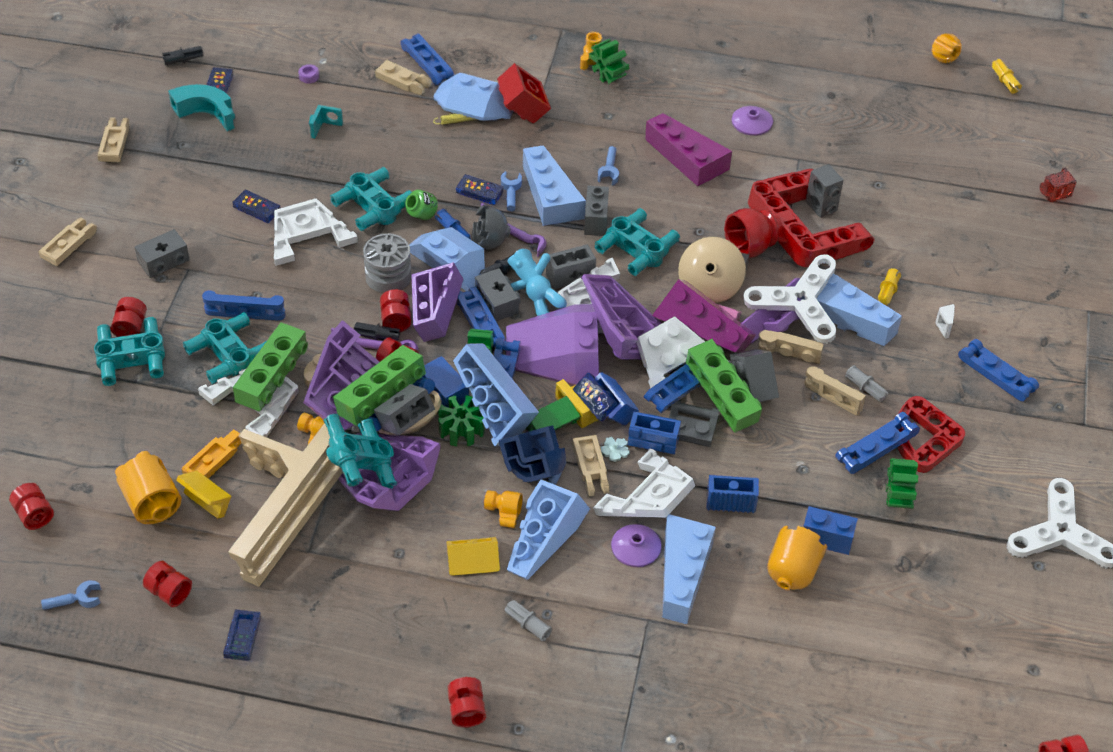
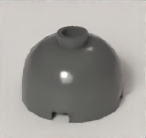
M482 205L476 213L479 216L478 222L473 223L472 241L484 248V250H492L498 248L505 238L509 237L510 226L505 215L500 210Z

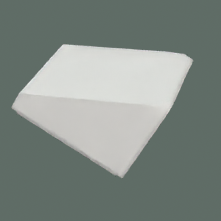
M954 304L940 307L935 322L946 339L949 338L953 325Z

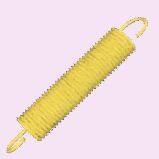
M450 114L441 116V123L435 124L444 125L478 119L462 114Z

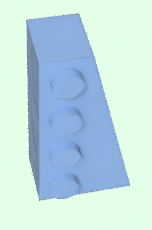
M544 146L523 149V169L543 226L585 219L586 200Z
M835 274L830 277L828 283L816 298L831 321L837 324L839 329L855 331L857 336L883 346L898 334L902 315Z
M466 344L453 360L466 388L469 387L473 395L472 401L475 407L480 409L484 418L482 422L485 428H489L493 436L491 440L494 447L500 446L499 440L521 434L539 413L484 344Z
M670 514L667 516L662 618L683 624L688 623L713 546L716 527Z

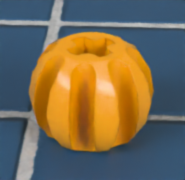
M942 34L933 42L932 54L941 63H951L961 53V42L953 34Z

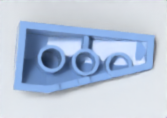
M544 480L539 481L527 501V514L525 520H522L520 524L521 534L519 540L514 544L507 567L510 573L526 580L578 529L590 510L577 493Z

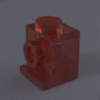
M1065 167L1059 173L1046 176L1044 182L1040 183V191L1049 202H1054L1072 197L1077 181Z

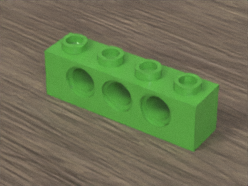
M282 322L278 325L233 386L236 403L259 412L265 404L270 403L273 393L282 386L288 372L295 368L296 361L307 351L308 342L306 341L305 331Z
M713 339L688 349L686 364L734 433L759 422L762 411L761 403L757 398L754 399L747 383L740 379L735 366L726 359L723 349L717 346Z
M404 345L399 347L333 397L337 414L358 426L359 423H362L361 421L368 419L375 413L374 409L426 374L423 356Z

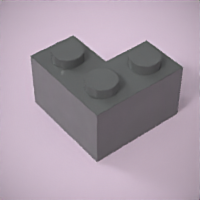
M753 349L730 354L731 360L729 363L735 366L740 379L747 383L754 399L757 398L759 402L779 398L771 351Z

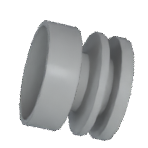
M391 233L379 234L368 240L363 248L365 277L369 287L381 293L394 289L403 290L412 279L410 245L401 236Z

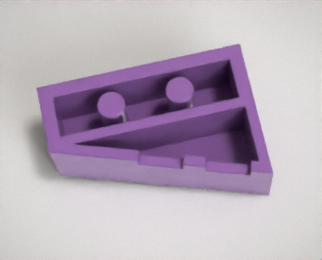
M454 262L412 274L413 326L423 342L446 335L464 280Z

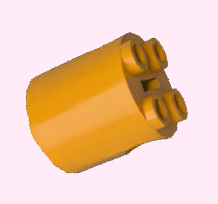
M142 451L135 458L127 461L115 470L116 481L138 522L142 524L160 523L177 512L181 505L182 497L161 458L156 455H150L148 451Z

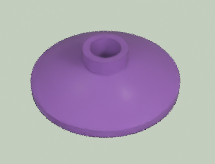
M745 106L733 113L732 124L739 132L756 136L768 132L772 127L773 119L770 113L763 108Z
M633 524L622 527L614 534L611 548L614 556L621 563L631 567H644L650 565L659 557L661 541L656 532L649 527Z

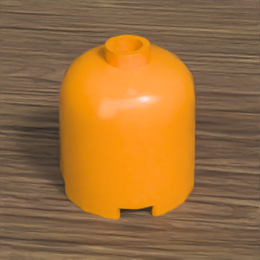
M788 526L780 529L767 565L770 577L780 588L784 590H799L807 587L813 581L827 551V545H822L819 542L820 536L801 526H798L796 530L789 529Z

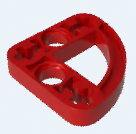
M913 396L904 403L899 413L905 412L911 419L934 435L917 450L913 448L909 440L897 447L904 459L916 460L918 462V472L927 473L962 445L965 437L964 428L925 398ZM935 418L940 420L941 424L934 425L929 420ZM903 427L898 429L899 432L905 430ZM941 445L945 450L936 451L932 446Z

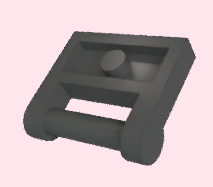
M678 400L672 404L669 418L681 421L680 441L711 447L720 411L717 408L711 410L681 403V400ZM681 412L685 414L710 419V421L707 422L703 420L678 415V413Z

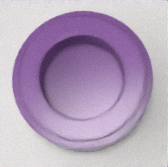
M304 65L299 69V79L304 83H314L319 79V69L314 65Z

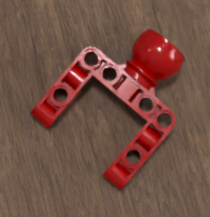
M813 168L754 182L748 198V206L750 208H742L728 215L724 225L725 239L733 243L741 253L749 254V259L759 256L766 251L768 246L771 247L778 241L794 262L802 267H809L814 259L820 255H829L834 260L863 252L869 249L875 240L862 223H854L815 234L809 231L787 203L792 204L806 199L810 174L814 170Z

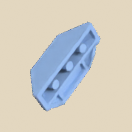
M458 73L440 84L434 94V100L445 111L462 114L482 121L501 118L510 119L514 112L505 107L498 82L468 74Z
M452 227L422 234L410 244V253L432 268L454 262L464 279L461 288L465 291L475 286V276L480 275V271L485 269L484 248Z

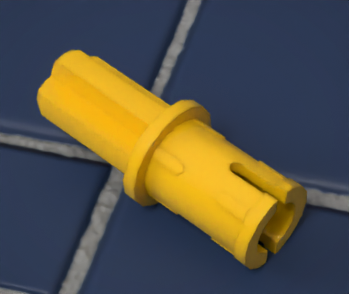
M1001 59L992 62V68L999 76V81L1006 85L1011 94L1017 93L1019 90L1016 86L1021 89L1022 85L1015 78L1013 70L1008 69Z
M889 269L885 280L880 284L881 290L878 295V301L884 305H888L893 294L897 292V284L901 278V273L897 274V269Z

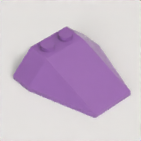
M584 274L581 278L606 340L612 347L615 356L619 359H641L637 338L662 323L652 316L642 304L610 275Z
M574 304L506 326V341H521L515 371L556 382L564 379L571 386L576 384L585 385L586 381L590 380L591 382L599 374L598 317L592 304ZM506 351V355L511 354V351Z
M343 320L327 337L303 402L322 419L327 418L331 414H337L333 399L336 394L379 363L376 358L356 343L360 334ZM339 416L344 431L354 426V424Z
M378 434L379 437L388 441L393 448L394 455L391 457L392 463L390 467L397 485L391 489L381 486L376 472L366 469H359L363 481L359 482L360 484L350 487L347 485L344 472L338 480L358 502L377 509L399 511L432 480L441 446L439 443L424 437Z

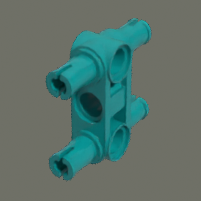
M381 167L370 174L354 173L344 188L330 195V200L335 207L349 200H354L367 213L356 218L355 223L360 231H364L376 223L382 225L392 224L396 216L406 207V198L412 192L407 190L395 198L391 197L378 185L390 178L388 170L385 167Z
M638 208L628 217L619 216L614 218L611 227L607 229L606 234L601 239L595 242L594 247L598 253L603 254L610 247L616 245L636 258L628 264L627 269L631 275L637 276L647 267L661 266L663 258L668 254L669 249L680 241V235L676 230H671L659 239L639 226V224L647 219V213L643 209Z
M245 312L229 320L211 319L205 324V328L200 331L199 335L183 342V347L189 356L208 347L222 362V364L206 371L207 378L212 385L221 378L235 377L239 375V371L247 369L266 343L265 341L250 349L235 334V332L250 326V320Z
M147 317L144 319V333L112 338L109 325L102 324L97 327L98 341L94 346L97 367L101 370L103 385L112 386L116 384L115 369L148 364L149 373L152 378H161L164 375L162 361L166 353L163 337L158 331L156 318Z
M331 414L323 420L330 436L329 447L326 451L327 456L333 464L342 468L348 486L353 487L363 481L359 469L376 472L381 486L391 489L397 485L390 467L392 463L391 457L394 455L393 448L388 441L378 436L372 419H365L361 421L362 423L358 424L362 435L345 432L338 414Z

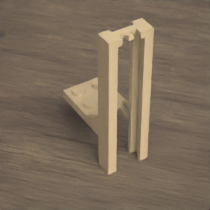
M325 423L303 452L246 429H243L240 433L239 438L243 444L244 451L250 459V464L257 470L263 469L271 472L277 478L284 477L228 551L231 558L240 567V575L244 581L260 587L343 473L342 468L333 464L327 456L326 451L329 447L330 436Z

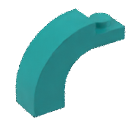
M200 84L185 85L168 91L171 107L179 118L193 113L204 112L217 117L226 131L234 129L233 120H235V114L232 108V101L224 91L213 86Z

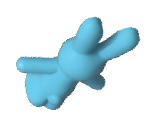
M519 249L508 259L509 265L522 279L511 283L513 290L518 291L526 288L528 297L534 301L537 316L549 313L545 299L557 308H565L567 302L564 297L551 288L550 281L542 276L550 261V255L548 253L543 254L538 264H536L530 250Z

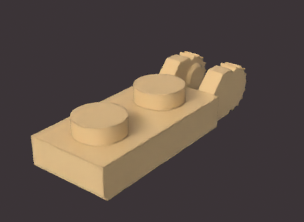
M388 60L375 70L376 78L417 95H422L425 92L424 87L429 88L432 85L431 79L424 74H417Z
M116 118L109 119L98 151L99 161L120 162L129 131L128 118H123L120 127H117Z
M83 218L75 220L39 250L40 258L58 266L81 244L95 234L97 230L96 225L89 223L86 226L87 221Z
M763 330L759 333L760 341L758 347L760 350L771 351V353L775 351L784 356H793L806 362L820 364L823 343L771 330Z
M815 366L807 368V378L805 379L807 388L856 416L863 411L866 395L824 374V371L820 368L818 369Z
M597 436L573 438L574 452L582 480L585 481L588 496H594L595 487L592 480L600 479L603 494L609 493L607 470Z

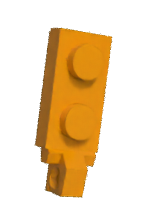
M233 429L224 438L215 437L182 467V473L198 471L205 477L210 478L237 452V448L242 443L239 438L240 433Z

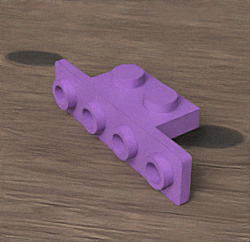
M795 278L785 287H795L800 278ZM757 309L742 324L756 334L751 341L753 343L759 338V333L763 330H771L778 333L784 332L788 329L789 324L800 318L794 310Z

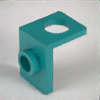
M318 105L314 115L311 114L309 118L311 138H316L323 123L343 126L342 109ZM327 113H335L338 119H330Z

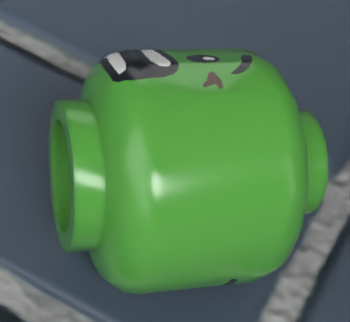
M423 190L413 191L408 195L405 202L408 214L421 220L431 219L438 208L436 197L432 193Z

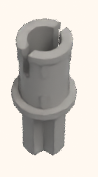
M855 365L847 370L845 377L855 383L861 392L866 391L879 402H883L888 396V392L874 382L872 376L864 374Z
M515 600L507 604L505 612L520 623L523 630L528 629L541 641H545L549 637L552 627L537 618L534 611L529 612Z

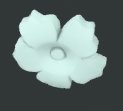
M612 437L606 438L604 446L600 447L601 453L614 462L621 460V457L627 458L630 454L628 447H626L627 441L624 438H617L616 442Z

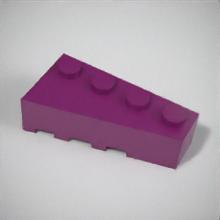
M664 113L646 121L645 140L697 187L730 170L732 151Z
M677 280L652 315L665 322L675 316L699 337L706 340L713 339L717 345L736 353L744 352L756 336L755 333L686 280Z

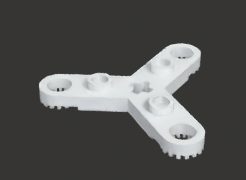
M829 255L816 257L795 287H750L744 293L745 305L747 308H751V310H794L807 330L810 331L814 340L828 344V342H832L835 338L836 327L816 298L834 274L835 260ZM826 263L830 268L824 270L820 269L818 265ZM757 294L761 299L759 301H752L749 297ZM805 296V300L797 301V297ZM821 328H827V330L831 331L828 335L818 333Z
M1063 478L1053 479L1049 484L1047 491L1048 521L1011 534L1007 542L1008 552L1017 558H1026L1033 553L1037 554L1063 545L1084 558L1093 560L1097 565H1101L1100 567L1102 568L1103 566L1105 569L1113 567V559H1107L1101 554V552L1108 551V553H1111L1110 555H1113V544L1076 523L1074 487L1068 480ZM1063 487V490L1067 493H1058L1055 488ZM1062 527L1066 529L1063 533L1059 532V529ZM1015 541H1022L1026 548H1018L1014 544Z

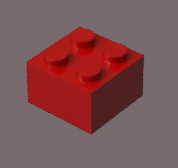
M514 63L497 78L500 86L499 91L503 95L505 107L510 111L513 110L518 113L523 120L527 119L534 124L551 110L542 82Z

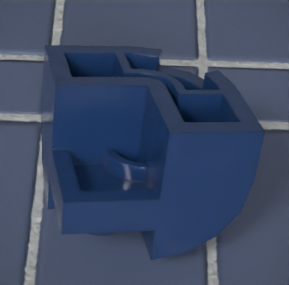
M553 425L499 440L508 472H512L523 482H532L560 474L565 468V447L559 448Z

